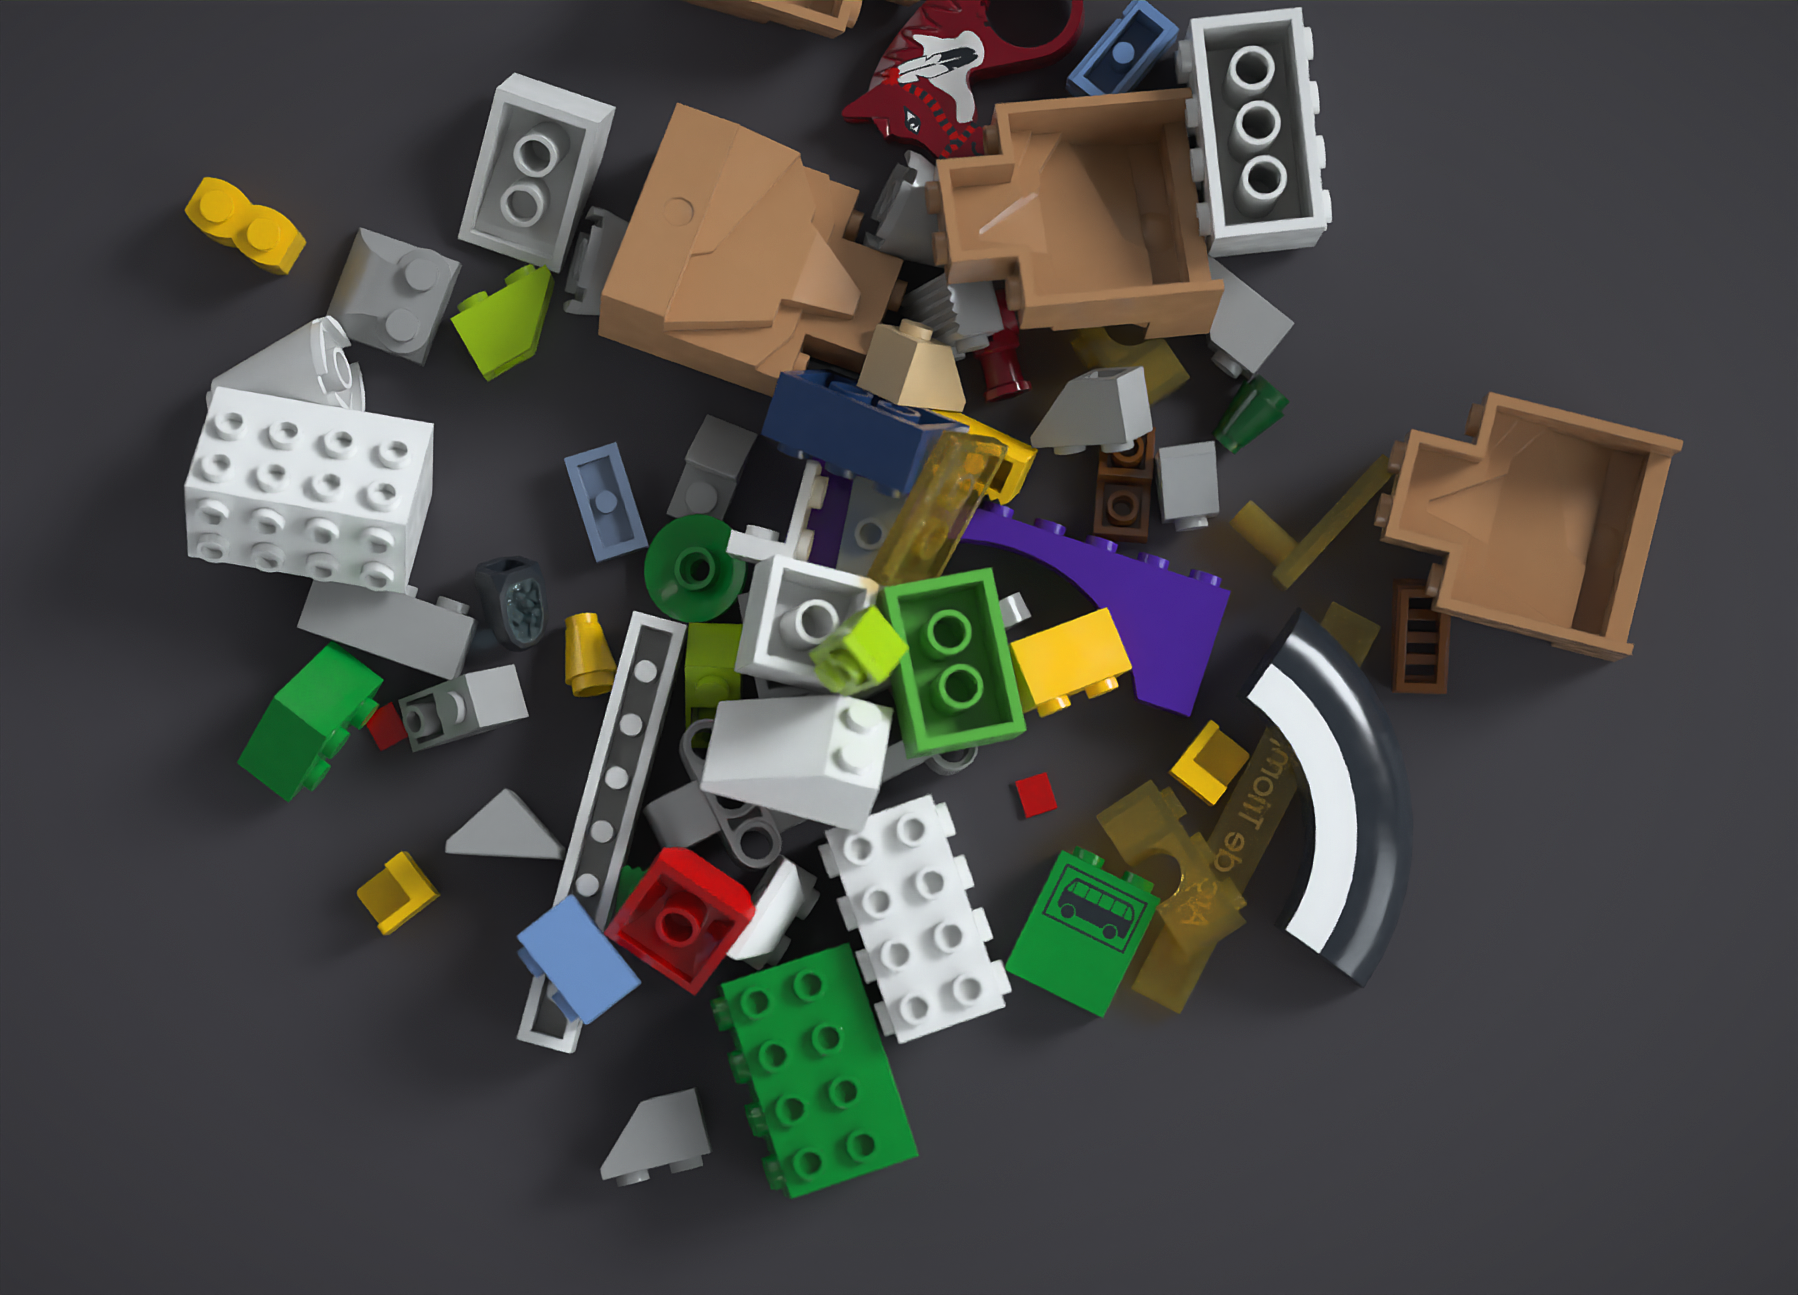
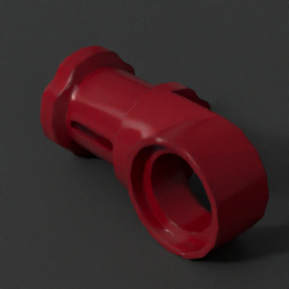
M1005 288L995 290L1004 329L992 335L993 341L989 342V346L971 352L973 358L979 359L987 384V391L983 394L986 403L1007 400L1032 390L1031 382L1024 380L1016 354V349L1020 346L1018 339L1020 332L1014 310L1009 311Z

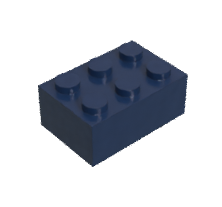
M830 369L780 372L761 431V435L779 442L777 447L779 451L801 459H809L810 455L826 461L824 468L827 471L850 479H856L857 474L874 481L873 490L893 498L903 499L905 493L927 496L930 490L950 488L970 426L926 408L896 405L858 387L857 380Z

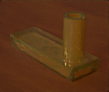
M1382 454L1300 543L1294 540L1252 500L1239 511L1229 524L1276 567L1268 579L1284 593L1390 479L1393 473L1387 472L1389 458Z

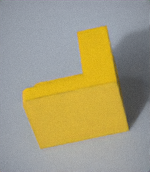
M1213 720L1207 722L1168 771V774L1209 806H1213L1227 789V785L1249 759V753L1218 729L1220 726Z
M401 851L385 863L386 868L357 890V896L379 923L377 928L383 935L393 933L440 896V893L410 854L405 851Z

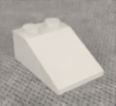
M513 73L495 91L458 239L539 267L546 264L549 270L560 273L601 163L616 107Z
M840 694L719 701L700 790L862 833L879 790L893 709L848 696L843 698Z

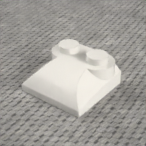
M779 854L750 896L753 905L757 909L752 921L728 951L727 955L735 960L746 962L758 971L765 963L775 967L791 942V939L784 934L795 917L804 920L820 896V892L813 888L817 877Z

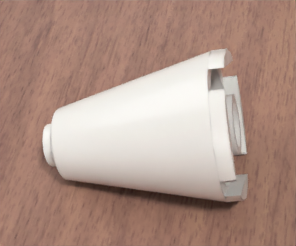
M330 315L310 321L214 378L211 383V391L206 393L208 411L216 386L364 412L365 390L358 362L348 364L342 350L344 347L351 346L345 331L338 321Z

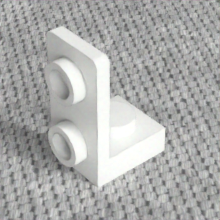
M807 460L786 543L777 542L779 538L778 532L747 525L746 533L731 531L726 550L731 558L757 564L776 554L803 562L808 561L814 539V531L806 529L812 508L821 509L828 485V478L820 476L822 467L818 461Z

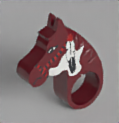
M927 0L904 25L885 51L874 72L868 92L846 106L842 111V116L845 122L850 124H875L887 144L897 141L906 145H916L926 150L936 160L985 156L983 128L977 125L978 112L972 95L973 85L981 80L1048 67L1066 57L1076 46L1084 28L1085 9L1083 0H1071L1072 10L1069 21L1064 30L1055 39L1042 46L1032 48L1011 45L998 37L990 26L985 27L984 23L988 22L986 12L989 11L991 0Z

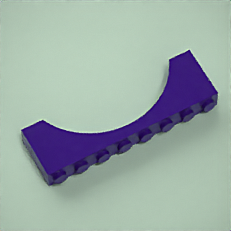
M813 456L812 460L818 461L822 467L820 476L828 478V485L821 509L812 508L806 529L814 531V539L807 563L836 570L854 479L841 477L827 471L824 468L826 461ZM951 488L930 490L927 496L907 494L896 553L928 545L973 544L1012 552L1051 570L1080 592L1097 611L1108 607L1132 666L1129 674L1135 702L1186 719L1190 717L1231 592L1220 588L1221 578L1195 569L1190 570L1188 577L1169 571L1170 562L1168 560L1144 552H1139L1136 560L1117 554L1118 544L1093 535H1087L1085 543L1065 537L1066 527L1045 519L1035 518L1033 526L1012 519L1014 510L997 503L983 501L980 509L960 502L963 494Z

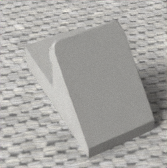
M707 414L685 457L686 466L666 513L667 516L677 519L691 514H703L724 521L758 434Z

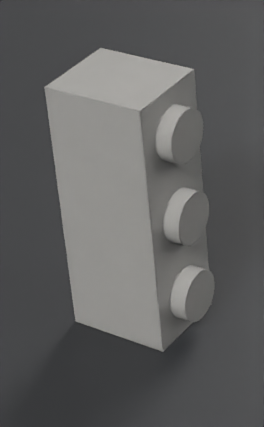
M313 579L297 628L440 678L451 680L461 675L479 621L467 616L470 606L452 599L439 596L436 605L416 599L418 588L407 585L406 592L403 594L386 590L374 591L363 586L334 581L322 582Z

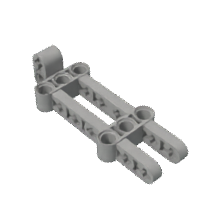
M1019 592L999 601L1005 631L1032 617ZM889 675L879 684L848 697L864 701L888 689L894 700ZM814 691L806 696H819L827 694ZM714 719L698 720L688 727L679 743L680 758L692 782L653 801L642 812L661 850L664 847H682L690 850L718 834L730 859L737 867L750 872L763 870L775 861L781 852L782 839L780 833L808 820V818L745 801L741 808L728 810L718 803L715 793L700 790L706 760L698 758L693 753L691 738L701 732L712 734ZM902 740L886 748L880 784L924 762L937 774L947 776L957 774L974 761L978 753V746L963 749L961 760L955 763L944 760L939 754L907 760ZM758 831L766 837L769 850L765 858L755 860L743 853L740 846L743 833Z

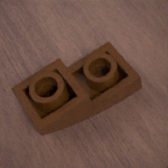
M1153 427L1152 431L1133 440L1134 447L1128 450L1105 453L1102 452L1101 445H1099L1093 536L1116 542L1147 543L1156 427Z

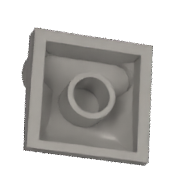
M359 227L326 316L330 315L338 321L348 339L424 366L462 265L460 262L443 257L431 249L419 248Z

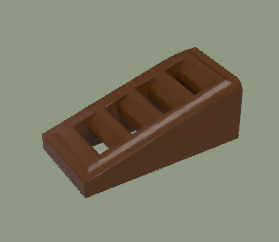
M1393 579L1392 693L1447 694L1451 615L1431 611V607H1408L1409 598H1433L1425 595L1427 579ZM1408 620L1435 621V630L1407 629ZM1406 643H1434V652H1407ZM1405 664L1434 665V675L1405 674Z

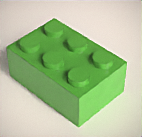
M992 568L884 587L877 594L875 608L909 647L889 673L907 760L1012 740L1027 731Z

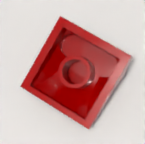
M664 847L655 857L650 868L603 934L693 995H696L750 924L757 909L752 903L750 894L741 884L686 848Z

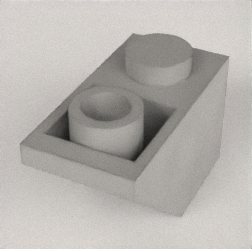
M1143 366L1094 369L1069 381L1030 437L1032 448L1053 447L1054 454L1056 455L1078 453L1086 450V445H1101V450L1105 453L1133 448V440L1153 430Z
M514 664L464 674L398 700L403 715V724L408 733L413 752L491 731L529 717Z
M697 1087L641 1101L600 1169L602 1179L616 1177L617 1185L620 1187L650 1179L649 1168L669 1164L671 1173H676L703 1166L701 1155L709 1154L713 1150Z

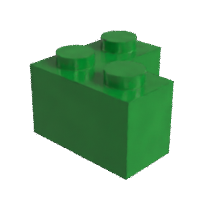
M332 640L273 697L237 763L288 803L303 787L312 792L331 768V765L325 761L326 758L332 759L348 740L350 733L347 730L351 726L360 730L377 710L379 704L373 698L384 680Z

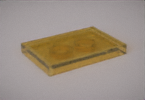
M943 430L866 576L880 586H894L940 577L1005 458L1009 446L995 437Z

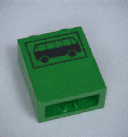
M1075 846L1072 855L1063 850L1060 851L1004 965V970L1103 1018L1161 899L1150 894L1155 885L1152 882L1127 870L1124 871L1120 879L1101 869L1105 859Z

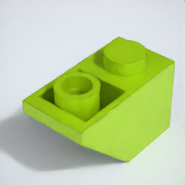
M533 264L518 269L505 278L507 287L491 296H488L486 291H482L467 298L457 306L460 313L450 318L487 381L492 380L535 355L555 280L546 264L537 270Z
M870 605L855 612L810 652L808 656L817 665L814 671L821 683L834 693L839 692L844 698L882 682L909 647L875 606Z
M689 622L685 661L686 730L698 720H715L719 701L742 700L743 673L736 672L734 669L743 624ZM705 732L695 734L691 738V748H708L711 734Z

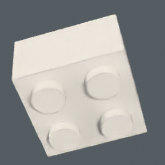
M776 554L755 564L734 671L827 695L840 694L839 692L834 693L821 683L814 671L817 665L808 654L855 612L870 605L875 606L880 581Z

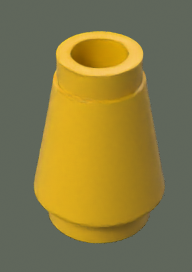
M582 613L566 618L565 683L572 686L573 695L576 697H591L612 691L618 668L602 628L598 623L597 614Z

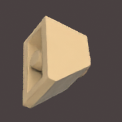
M902 319L900 326L877 324L857 383L858 387L902 406L963 412L966 403L952 348L945 343L931 338L933 333L931 327L908 319Z

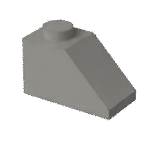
M1208 255L1211 280L1223 279L1225 288L1210 332L1206 334L1207 347L1215 352L1211 360L1232 378L1236 379L1241 373L1250 380L1290 331L1294 322Z
M1214 441L1159 448L1154 457V471L1162 524L1175 523L1176 531H1190L1208 527L1207 518L1216 517L1219 513Z

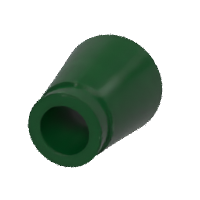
M1257 373L1250 382L1243 381L1219 420L1218 426L1211 434L1236 455L1242 447L1244 448L1283 418L1285 415L1282 413V410L1290 401L1263 376Z

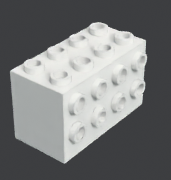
M1301 7L1191 19L1185 39L1178 41V51H1175L1174 58L1177 83H1187V88L1191 87L1193 98L1185 99V123L1188 137H1193L1194 149H1190L1191 174L1193 182L1196 183V189L1199 190L1200 203H1196V215L1199 218V236H1204L1207 256L1210 255L1214 258L1314 247L1323 231L1327 230V223L1332 222V209L1329 190H1322L1321 169L1326 166L1323 136H1316L1314 114H1319V93L1317 82L1309 80L1308 60H1313V41L1310 27H1303Z
M216 386L185 484L188 556L202 558L212 563L225 562L257 568L264 572H282L311 577L322 582L334 581L363 586L374 591L386 590L405 594L432 496L434 424Z
M930 794L870 815L862 833L841 827L825 831L829 843L819 846V850L829 878L841 876L847 896L839 898L837 901L848 931L859 927L866 948L857 951L856 955L866 983L877 980L884 1001L875 1003L874 1006L885 1036L896 1033L901 1044L1005 1007L1002 995L1012 992L1001 960L991 963L989 961L983 942L993 939L983 908L971 910L965 889L974 887V883L964 855L953 858L946 838L955 835L956 832L945 802L934 805Z

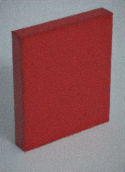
M392 702L376 710L366 723L380 751L408 737L404 724Z
M1046 772L1015 782L1026 818L1058 808Z

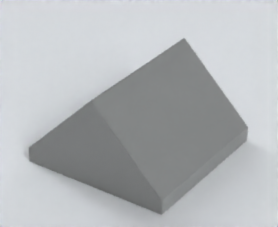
M504 789L446 841V853L457 855L566 860V848L515 792Z

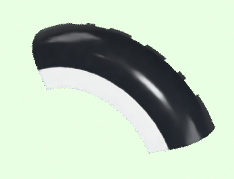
M1297 607L1235 696L1261 719L1278 741L1281 749H1284L1297 778L1295 780L1301 801L1303 827H1305L1303 859L1300 860L1291 893L1274 926L1360 988H1364L1386 951L1397 926L1407 892L1413 847V813L1410 785L1402 751L1391 721L1372 684L1353 657L1334 636L1302 608Z

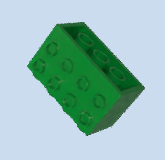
M849 943L715 987L718 998L709 1000L719 1032L729 1029L735 1047L734 1051L727 1053V1058L736 1084H747L753 1103L744 1105V1110L753 1136H764L770 1155L761 1158V1162L771 1190L777 1191L781 1189L784 1197L792 1199L919 1156Z

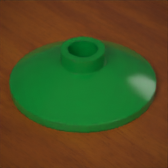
M691 514L671 521L655 536L646 554L644 578L651 599L663 613L673 619L686 623H704L722 616L737 602V595L742 593L746 584L748 562L731 558L726 552L731 531L733 530L728 524L712 516ZM707 561L710 566L708 577L700 581L697 577V568L701 563Z

